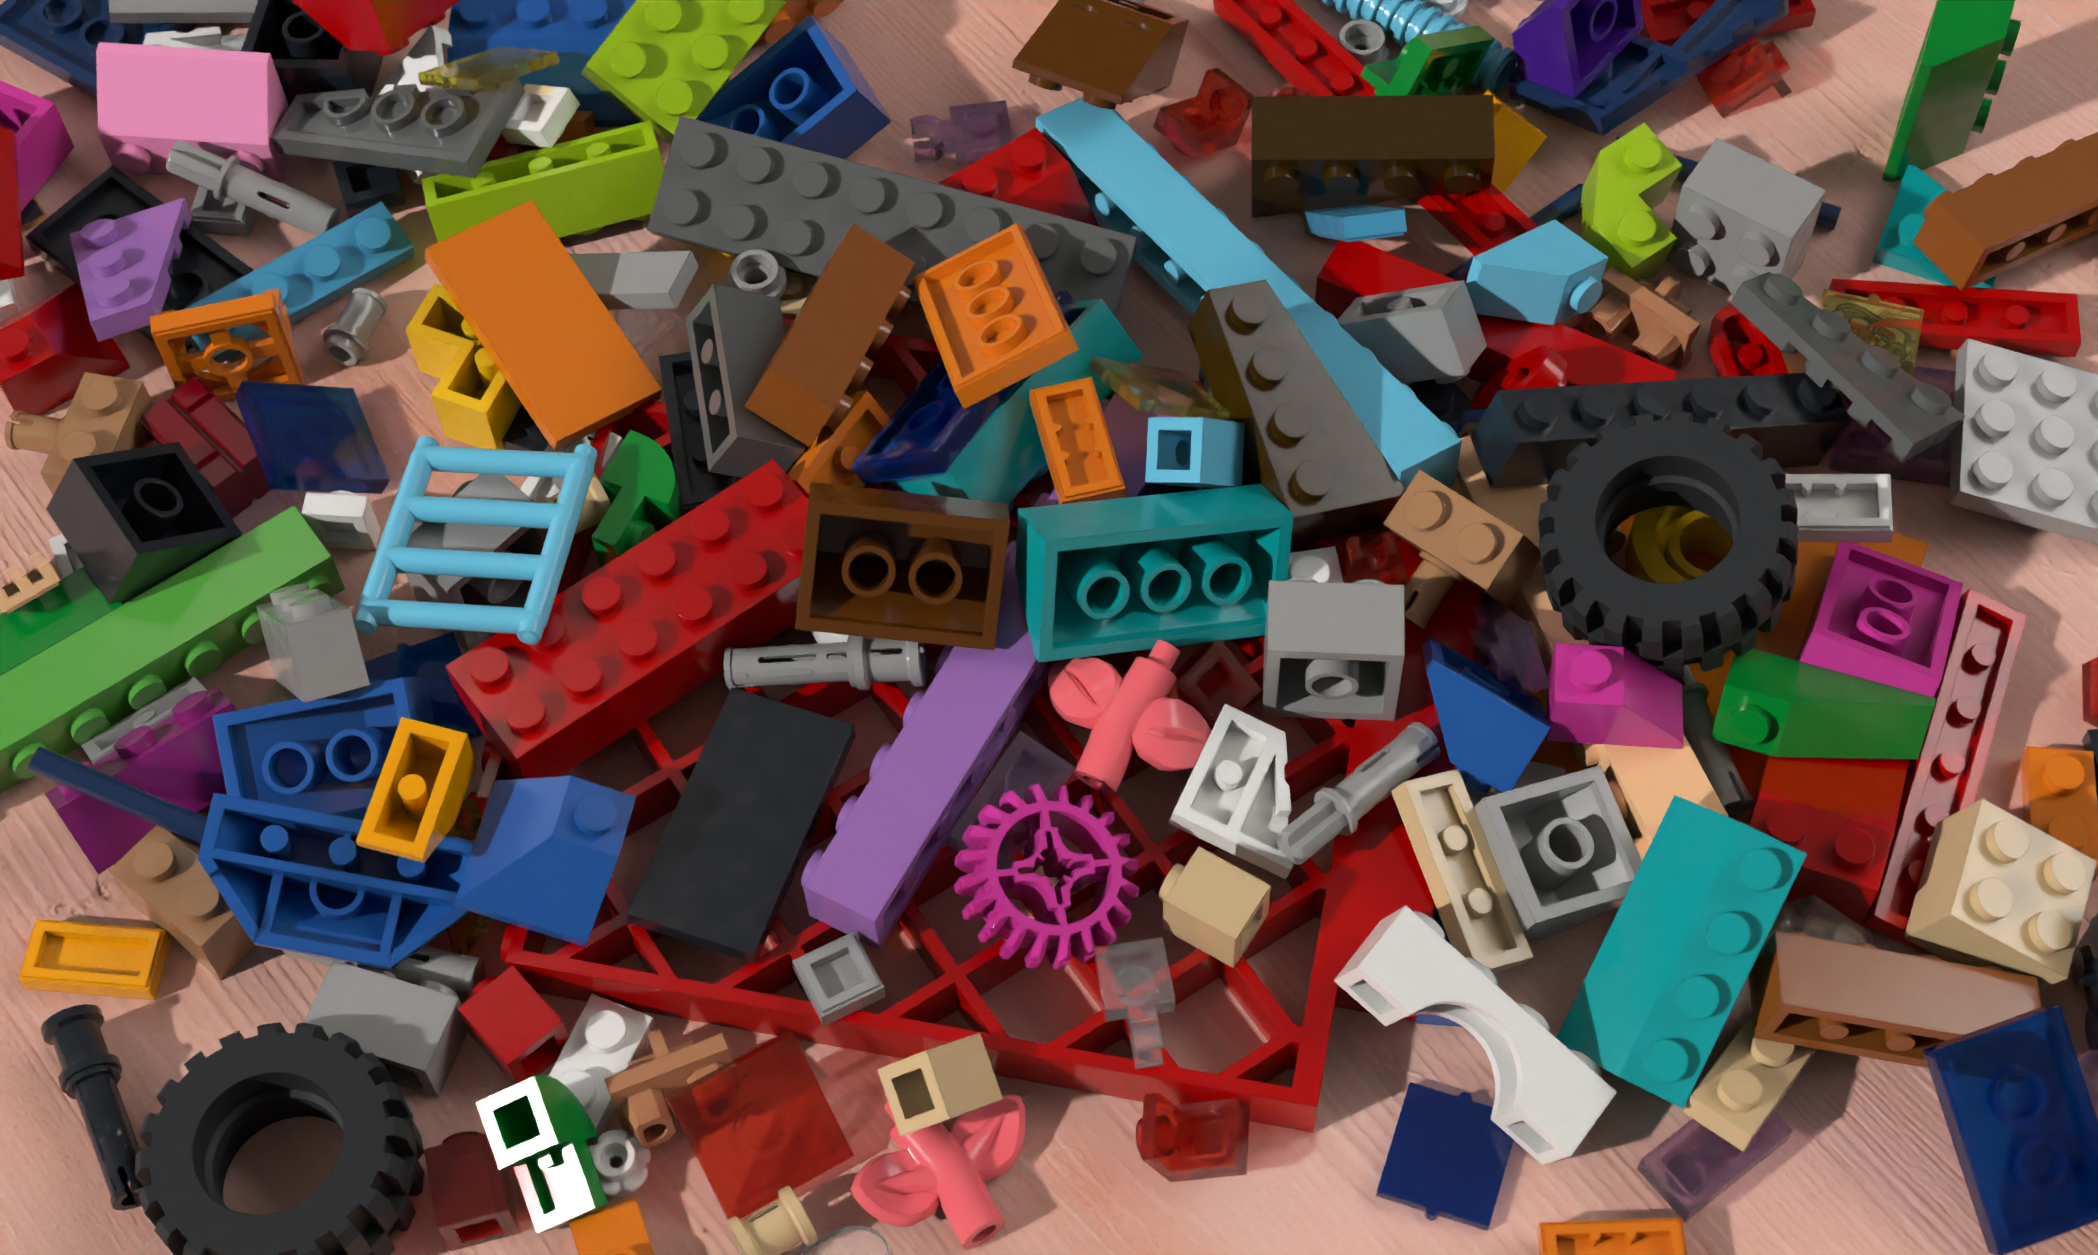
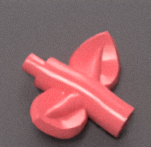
M1157 640L1148 658L1137 657L1123 679L1112 664L1097 658H1072L1052 664L1048 673V690L1055 710L1065 721L1092 729L1082 756L1074 770L1075 776L1088 786L1105 794L1114 795L1123 779L1134 749L1141 759L1158 770L1175 772L1195 767L1211 734V729L1203 716L1191 705L1180 699L1167 697L1177 681L1176 676L1171 672L1180 654V651L1175 646L1163 640Z
M1002 1095L1003 1100L956 1116L948 1129L939 1122L903 1136L899 1135L887 1101L884 1108L895 1123L890 1131V1136L901 1151L879 1155L863 1166L855 1176L851 1187L855 1200L873 1217L895 1227H912L933 1215L941 1204L954 1233L964 1249H972L985 1243L1002 1229L1005 1219L993 1201L984 1181L995 1179L1008 1172L1019 1158L1024 1142L1026 1121L1025 1106L1020 1095Z

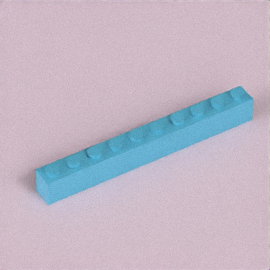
M1081 97L1036 117L1035 128L1045 136L1071 165L1098 225L1102 228L1136 236L1139 242L1134 260L1192 317L1208 290L1266 279L1404 488L1407 489L1419 469L1449 488L1455 485L1462 441L1457 437L1453 428L1446 422L1440 421L1417 399L1409 386L1401 384L1378 362L1371 350L1362 347L1350 336L1330 312L1324 311L1313 301L1293 277L1287 276L1265 255L1263 249L1256 242L1250 241L1229 221L1227 215L1220 208L1214 207L1202 196L1185 175L1179 174L1159 155L1154 145L1150 142H1145L1128 126L1119 112L1090 105L1084 102Z

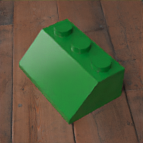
M1937 0L1905 95L1882 180L1895 182L1903 179L1908 164L1917 166L1920 170H1925L1959 156L1964 152L1971 131L1983 132L1992 104V99L1985 98L1984 95L1987 93L1996 96L2007 62L2006 60L1998 59L1999 54L2011 56L2021 26L2020 20L2011 18L2015 0Z

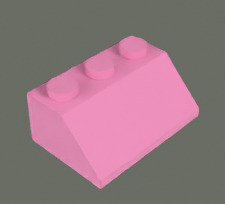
M99 42L96 50L98 135L113 166L120 171L137 175L144 173L174 175L166 169L167 157L177 141L183 140L225 159L235 156L239 158L241 166L275 181L282 182L290 155L281 154L270 137L289 108V104L270 53Z

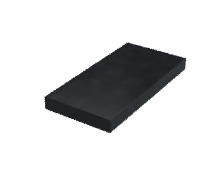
M112 165L28 233L25 239L31 250L82 288L70 234L82 230L84 226L96 220H115L164 203ZM190 223L189 228L181 229L179 234L183 245L178 259H172L168 268L171 284L162 311L172 309L174 311L183 310L254 270ZM150 325L136 329L156 345L151 334ZM186 338L185 345L187 354L196 352L192 344Z
M732 687L626 913L629 923L756 964L856 737L854 725Z

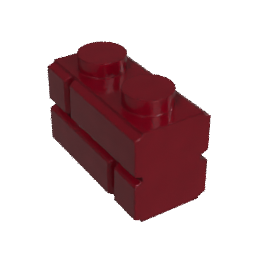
M191 378L171 393L170 399L166 400L163 398L141 414L139 422L148 438V441L142 444V447L179 442L232 519L251 506L254 498L260 499L282 481L283 475L272 450L199 378Z

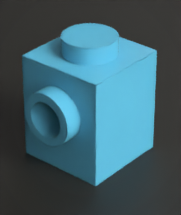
M1148 417L1145 482L1181 487L1225 488L1242 486L1245 423L1206 417Z

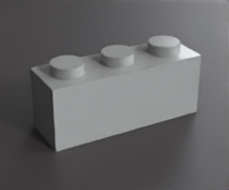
M308 583L295 584L271 591L270 597L272 602L256 606L275 679L302 702L306 703L370 685L351 609L318 589H309Z

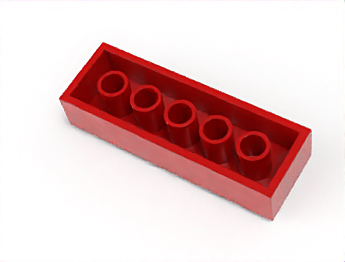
M772 459L555 597L547 626L544 628L539 644H525L517 638V634L496 633L447 664L445 667L460 705L517 779L562 776L723 671L724 652L727 647H760L795 624L808 498L776 461Z

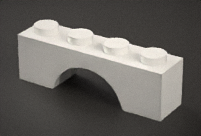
M1404 906L1381 919L1333 981L1385 1027L1405 1017L1418 1014L1438 1015L1463 1026L1481 1044L1492 1066L1495 1079V1099L1490 1119L1541 1165L1571 1156L1617 1093L1601 1078L1602 1072L1597 1064L1583 1053L1569 1050L1549 1032V1024L1536 1010L1524 1004H1517L1496 985L1497 979L1495 975L1484 964L1473 958L1464 957L1444 939L1445 934L1442 928L1432 918Z

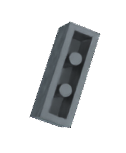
M713 283L686 318L708 472L744 478L774 459L786 473L792 464L802 456L805 444L744 407L788 332L787 327L783 323L780 300L776 297Z

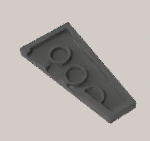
M516 74L497 76L495 85L474 87L471 79L447 81L445 90L420 92L416 84L394 86L393 90L381 96L369 97L365 89L300 94L295 96L270 138L281 154L476 178L525 90Z
M1767 272L1741 283L1730 303L1781 351L1792 354L1800 352L1807 359L1805 362V373L1820 388L1841 390L1853 402L1847 413L1864 429L1872 428L1876 423L1889 435L1892 440L1886 447V450L1900 463L1952 436L1965 418L1964 414L1951 406V399L1944 391L1932 384L1917 381L1900 368V361L1891 352L1878 346H1870L1851 332V325L1842 316L1830 310H1821L1803 297L1802 289L1793 280L1780 274Z

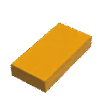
M36 919L18 980L25 989L156 1000L172 939L164 929Z

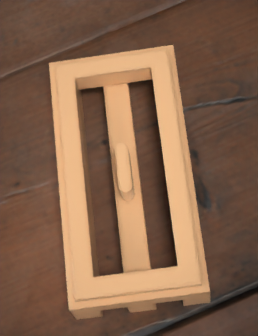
M39 551L27 557L33 566V569L24 573L17 564L5 570L11 581L3 586L0 585V610L2 613L6 612L9 614L60 585L58 583L61 581L50 562Z

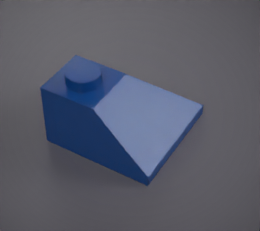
M1428 635L1422 645L1426 672L1450 762L1457 766L1455 769H1459L1463 782L1480 792L1488 793L1491 787L1501 792L1512 790L1551 728L1542 700Z
M574 776L494 781L453 906L585 947L618 860L636 796Z

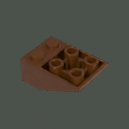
M1059 0L1015 57L1012 68L1029 73L1028 81L1035 86L1054 91H1061L1063 86L1083 92L1082 100L1090 105L1104 109H1116L1117 104L1133 102L1136 98L1149 96L1150 93L1171 85L1189 19L1134 0Z

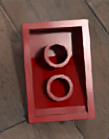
M1768 755L1747 825L1807 854L1785 902L1862 926L1879 891L1895 832L1909 759L1795 758Z

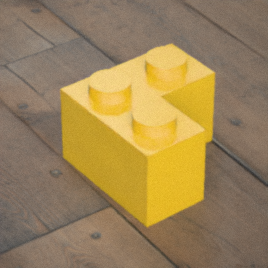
M433 284L405 330L419 371L440 378L431 397L444 435L477 448L503 449L502 439L523 404L444 287Z

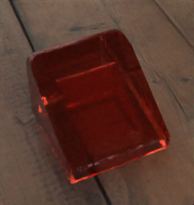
M1221 640L1201 646L1173 673L1177 681L1169 692L1168 697L1180 699L1195 708L1206 720L1212 731L1224 704L1241 711L1262 689Z

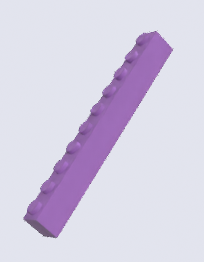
M1123 380L1111 400L1104 398L1100 401V405L1126 488L1124 498L1160 494L1164 484L1145 482L1148 417H1191V408ZM1055 489L1051 494L1044 492L1038 498L1034 507L1058 505L1059 502ZM1015 540L1009 544L1006 552L995 650L945 645L936 664V677L926 692L918 691L914 694L903 716L902 723L904 727L893 745L886 742L881 746L872 762L869 773L870 781L860 797L853 795L846 801L836 822V835L825 851L818 849L811 856L803 871L801 885L804 889L809 916L846 934L855 932L860 941L878 950L885 943L1040 690L1052 664L1057 662V660L1038 662L1034 657L1015 572Z

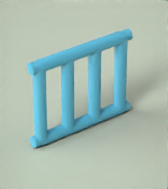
M428 436L419 437L414 450L410 454L357 605V612L354 618L356 631L370 635L376 632L378 625L509 633L517 634V638L525 644H539L544 628L549 620L594 473V465L598 455L597 450L587 444L577 445L574 453L439 446V443L434 438ZM432 471L564 478L557 503L424 496ZM415 522L548 529L541 555L406 547ZM397 573L532 581L524 608L388 599Z

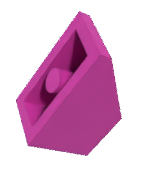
M1555 643L1547 680V718L1551 728L1547 733L1546 741L1682 749L1684 743L1683 689L1680 682L1625 647Z

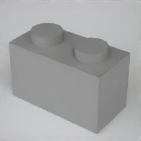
M1464 280L1357 297L1337 320L1339 325L1362 347H1366L1373 352L1378 362L1401 384L1407 386L1412 382L1435 379V382L1439 384L1457 381L1470 372L1471 366L1487 346Z
M336 960L332 961L303 1022L322 1026L329 1039L332 1034L338 1032L358 1041L364 1053H373L386 1067L394 1083L439 1097L468 1033L458 1010V1007L462 1004L456 992L449 987L431 980H422L419 985L396 979V976L388 969L358 964L356 967Z

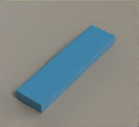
M1359 204L1304 211L1306 232H1309L1310 235L1334 240L1353 242L1404 235L1403 232H1407L1405 209Z

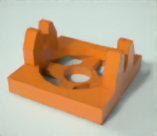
M279 288L266 290L263 294L179 311L172 309L162 311L159 315L149 316L151 334L175 389L193 377L199 378L222 401L304 384L302 367L294 349L288 310L286 305H283ZM252 324L267 332L271 337L246 341L243 338L231 336L229 328ZM208 332L211 341L206 344L204 350L187 354L186 338L191 335ZM227 349L239 350L245 354L243 359L230 364L218 363L212 359L214 354ZM269 357L257 367L250 369L254 360Z

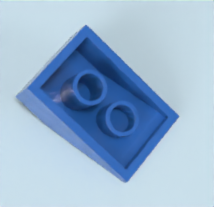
M811 15L718 90L696 118V120L842 159L848 158L892 122L846 48Z
M401 677L372 683L365 687L306 703L297 698L212 715L227 795L364 820L401 717L435 725L427 678Z

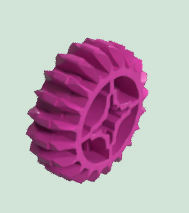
M1039 783L1029 786L1025 792L1024 800L1013 790L1005 792L999 800L1000 809L987 804L978 814L980 825H969L962 836L964 843L969 849L960 850L955 857L954 865L968 874L956 881L954 893L975 898L963 909V919L975 920L983 917L986 925L978 934L979 942L986 943L995 934L1005 940L1000 948L1001 959L1008 960L1018 948L1024 949V961L1027 969H1035L1042 962L1045 952L1054 970L1065 968L1069 963L1071 954L1080 963L1088 962L1095 955V945L1107 949L1117 939L1113 927L1123 928L1132 917V913L1124 904L1132 903L1138 897L1140 887L1126 880V878L1132 876L1138 870L1139 860L1122 857L1119 854L1130 844V834L1120 833L1111 836L1107 829L1115 820L1114 812L1107 811L1098 819L1089 813L1093 806L1092 795H1084L1076 805L1069 804V793L1066 785L1058 786L1053 791L1049 801ZM1027 830L1028 843L1023 848L1024 860L1014 861L1008 869L997 870V855L1001 842L1015 833ZM1060 835L1076 845L1083 854L1074 853L1067 849L1062 843ZM1039 866H1043L1045 876H1037L1034 872ZM1048 877H1057L1059 881L1054 887H1051ZM1095 883V899L1089 916L1078 922L1067 924L1066 911L1071 906L1070 893L1080 891L1085 884ZM1009 899H1018L1026 903L1032 910L1035 920L1021 913Z

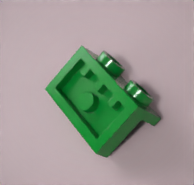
M1480 26L1418 35L1404 46L1398 59L1366 64L1361 77L1375 87L1374 93L1376 96L1463 95L1495 38Z

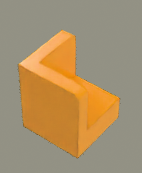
M1487 90L1484 95H1493L1495 161L1491 183L1499 191H1505L1547 136L1529 119Z

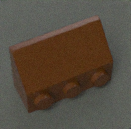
M811 482L795 629L995 650L1010 527L1008 503Z

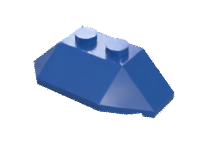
M213 793L197 859L256 946L392 970L471 912L453 905L474 844L473 840L445 836L425 863L358 846L356 839L363 820Z

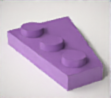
M184 197L115 220H96L84 226L82 230L70 234L89 320L98 342L150 325L149 316L161 314L171 284L168 268L172 259L179 258L183 247L179 234L181 229L189 228L192 219Z

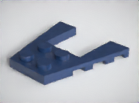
M1717 0L1671 47L1636 35L1576 98L1519 77L1518 66H1516L1508 80L1510 98L1603 136L1785 17L1789 13L1788 0Z

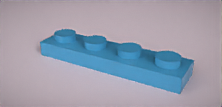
M381 201L185 309L263 294L266 290L279 288L283 305H286L290 325L350 293L355 288H359L413 258L414 245ZM252 324L229 328L231 336L240 337L246 341L270 337L267 332ZM208 332L187 337L196 352L203 351L206 344L211 341ZM234 349L222 350L214 354L212 359L218 363H223L240 354L241 351Z

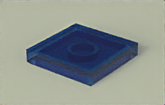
M242 381L234 396L270 489L321 492L341 490L352 493H383L390 482V478L353 388Z

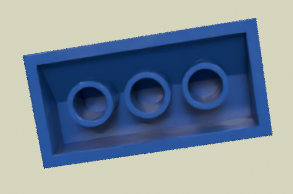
M460 0L451 7L448 32L451 35L452 47L447 49L449 76L456 78V80L471 79L474 87L495 85L497 76L517 74L523 87L525 84L569 88L580 103L576 111H594L595 127H625L641 123V121L581 74L587 62L636 0Z

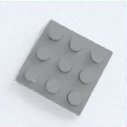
M1968 338L1957 351L1954 408L1964 414L1965 418L1952 435L1948 504L2098 545V374Z

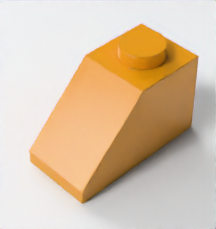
M401 717L356 839L358 846L425 863L454 826L476 766L467 733Z

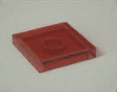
M790 1030L665 1097L727 1220L735 1215L740 1219L777 1199L778 1191L787 1185L793 1190L854 1156L795 1034Z

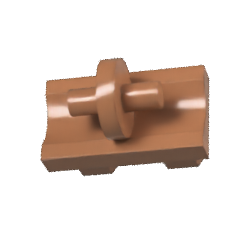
M1611 266L1603 274L1601 280L1603 290L1600 298L1587 311L1583 328L1585 333L1610 343L1622 331L1635 340L1631 345V353L1665 367L1671 364L1681 370L1691 360L1692 352L1690 348L1700 327V323L1690 317L1692 310L1677 301L1681 295L1683 283L1673 276H1669L1656 287L1644 278L1636 282Z
M660 1029L651 1032L647 1036L653 1051L652 1054L628 1062L630 1069L604 1078L622 1129L626 1132L631 1130L640 1145L645 1149L669 1141L672 1135L676 1133L671 1114L696 1105L702 1121L714 1123L735 1115L737 1112L735 1089L740 1088V1084L722 1033L694 1043L693 1038L667 1047Z

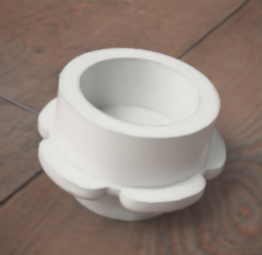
M615 1129L602 1133L597 1139L598 1142L595 1145L589 1146L588 1149L604 1194L611 1197L631 1195L647 1179V1164L651 1160L649 1148H643L636 1137H630L625 1130ZM615 1157H620L623 1159V1163L620 1167L614 1168L610 1166L611 1160Z

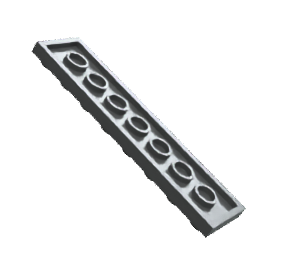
M683 116L679 117L647 230L654 235L735 257L748 250H763L773 255L778 266L784 267L785 270L818 279L827 262L854 223L915 262L904 282V285L913 290L906 303L922 307L912 280L914 276L1011 225L1020 223L1032 245L1057 302L1103 299L1116 319L1139 242L1136 236Z

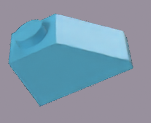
M1554 219L1474 256L1467 277L1466 287L1476 314L1555 325L1578 313L1587 312L1596 304L1603 290L1601 280L1609 257Z

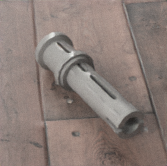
M849 635L847 642L789 644L785 646L751 648L727 647L724 652L725 682L729 690L732 687L737 689L742 687L849 681L851 687H857L858 690H870L872 683L911 681L914 687H925L927 682L926 643Z

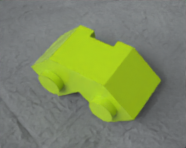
M1642 123L1599 152L1582 187L1581 208H1583L1579 237L1609 257L1604 273L1613 266L1636 282L1641 278L1649 280L1658 274L1677 240L1675 235L1652 209L1664 202L1683 166L1645 123Z

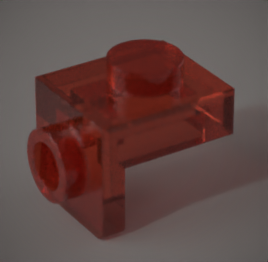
M1756 36L1695 75L1723 119L1772 86H1774L1782 98L1792 92L1782 74L1791 69L1787 60L1773 40L1762 45Z
M1219 68L1209 69L1205 73L1197 96L1161 107L1153 128L1169 139L1172 146L1178 152L1196 159L1237 145L1252 109V97L1254 95Z
M1160 1092L1147 1093L1144 1095L1143 1117L1138 1120L1136 1126V1144L1141 1159L1169 1182L1247 1175L1250 1108L1239 1098L1174 1105Z

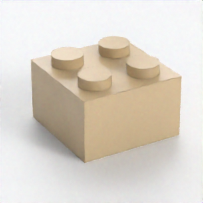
M1982 798L1936 823L1904 938L1948 962L1976 967L1995 966L2009 973L2037 977L2040 991L2068 978L2097 861Z

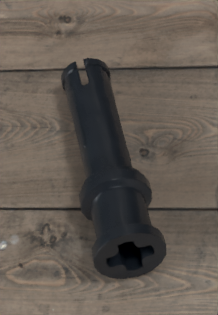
M92 1004L72 1006L51 1015L45 1020L40 1028L44 1042L54 1046L62 1072L58 1077L62 1092L78 1102L111 1196L110 1201L113 1209H132L137 1207L130 1186L134 1193H140L144 1186L135 1176V1157L140 1148L116 1085L121 1079L122 1066L119 1058L109 1054L100 1030L104 1023L101 1008Z

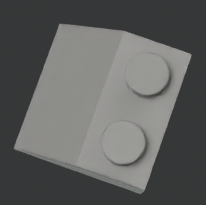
M1601 765L1483 798L1474 807L1527 942L1564 932L1620 906L1642 863Z

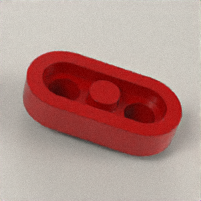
M1730 305L1722 308L1715 314L1709 329L1707 345L1719 378L1789 374L1781 350L1737 308ZM1730 341H1740L1744 345L1736 346Z
M1547 344L1528 351L1495 369L1476 391L1470 407L1482 418L1498 390L1566 386L1567 378L1564 374L1567 369V361Z

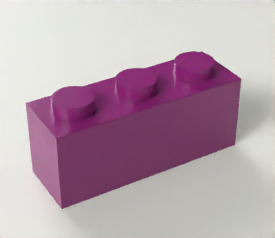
M218 688L209 693L205 690L192 693L172 708L173 715L151 729L149 726H141L131 730L114 744L115 751L94 764L90 762H82L81 764L197 813L211 804L213 793L227 794L212 715L237 710L233 703ZM56 782V787L45 793L98 874L116 864L156 826Z

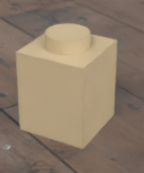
M1198 847L1186 866L1179 863L1174 865L1161 886L1158 899L1163 901V929L1234 968L1268 916L1271 885L1209 851Z
M980 1033L923 1051L877 1069L900 1136L1003 1100Z

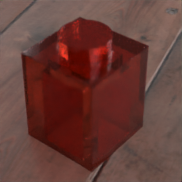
M477 1131L459 1132L445 1138L442 1141V1145L424 1149L437 1228L450 1251L520 1233L508 1168L499 1169L487 1133L482 1134Z

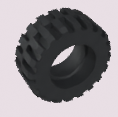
M1672 411L1671 420L1654 421L1653 413L1632 416L1633 426L1620 430L1617 423H1612L1596 431L1597 444L1590 447L1586 442L1576 446L1567 455L1568 471L1564 469L1555 471L1547 485L1548 500L1541 504L1538 520L1540 533L1539 547L1547 595L1553 611L1561 612L1563 627L1575 640H1583L1588 636L1589 645L1625 647L1651 665L1663 666L1664 673L1669 676H1684V666L1700 663L1702 671L1706 672L1723 666V653L1732 650L1736 656L1740 657L1757 646V629L1762 632H1771L1782 617V603L1790 600L1795 585L1798 559V508L1794 492L1785 488L1786 474L1776 459L1768 457L1762 461L1763 445L1748 434H1741L1738 439L1730 436V424L1711 417L1708 419L1707 424L1703 425L1692 422V413ZM1659 506H1682L1700 511L1716 520L1728 532L1733 542L1729 553L1716 567L1697 578L1678 583H1653L1633 577L1621 570L1605 554L1604 546L1612 532L1623 521L1638 512Z
M281 1022L263 1024L257 1027V1036L244 1039L240 1031H237L219 1039L222 1048L208 1057H205L200 1050L184 1063L189 1072L179 1083L173 1079H169L156 1096L163 1106L159 1115L149 1113L145 1117L139 1135L149 1150H140L135 1157V1176L144 1186L138 1195L144 1214L155 1226L154 1231L173 1255H390L396 1249L389 1237L395 1229L402 1232L408 1231L416 1214V1210L408 1196H417L423 1191L425 1171L418 1159L424 1154L421 1134L412 1119L413 1115L396 1083L393 1082L386 1067L373 1053L363 1052L358 1041L341 1032L332 1034L329 1039L320 1025L301 1022L296 1025L294 1033H287ZM302 1116L323 1118L341 1127L343 1142L339 1159L328 1179L310 1197L291 1208L271 1214H245L226 1207L223 1201V1187L228 1168L239 1149L258 1131L275 1122Z

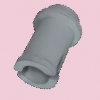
M360 287L355 288L337 323L328 326L323 333V340L325 342L323 350L331 360L345 366H353L357 361L364 360L370 352V346L367 342L375 330L378 321L386 312L387 303L372 290Z

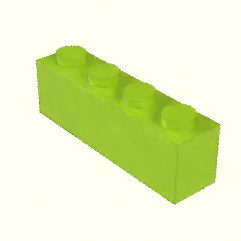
M651 120L555 144L552 148L543 147L485 162L476 178L438 174L423 178L422 185L426 208L437 242L531 199L557 237L561 238L573 234L590 235L600 231L604 226L630 219L639 221L650 219L663 176L664 165Z

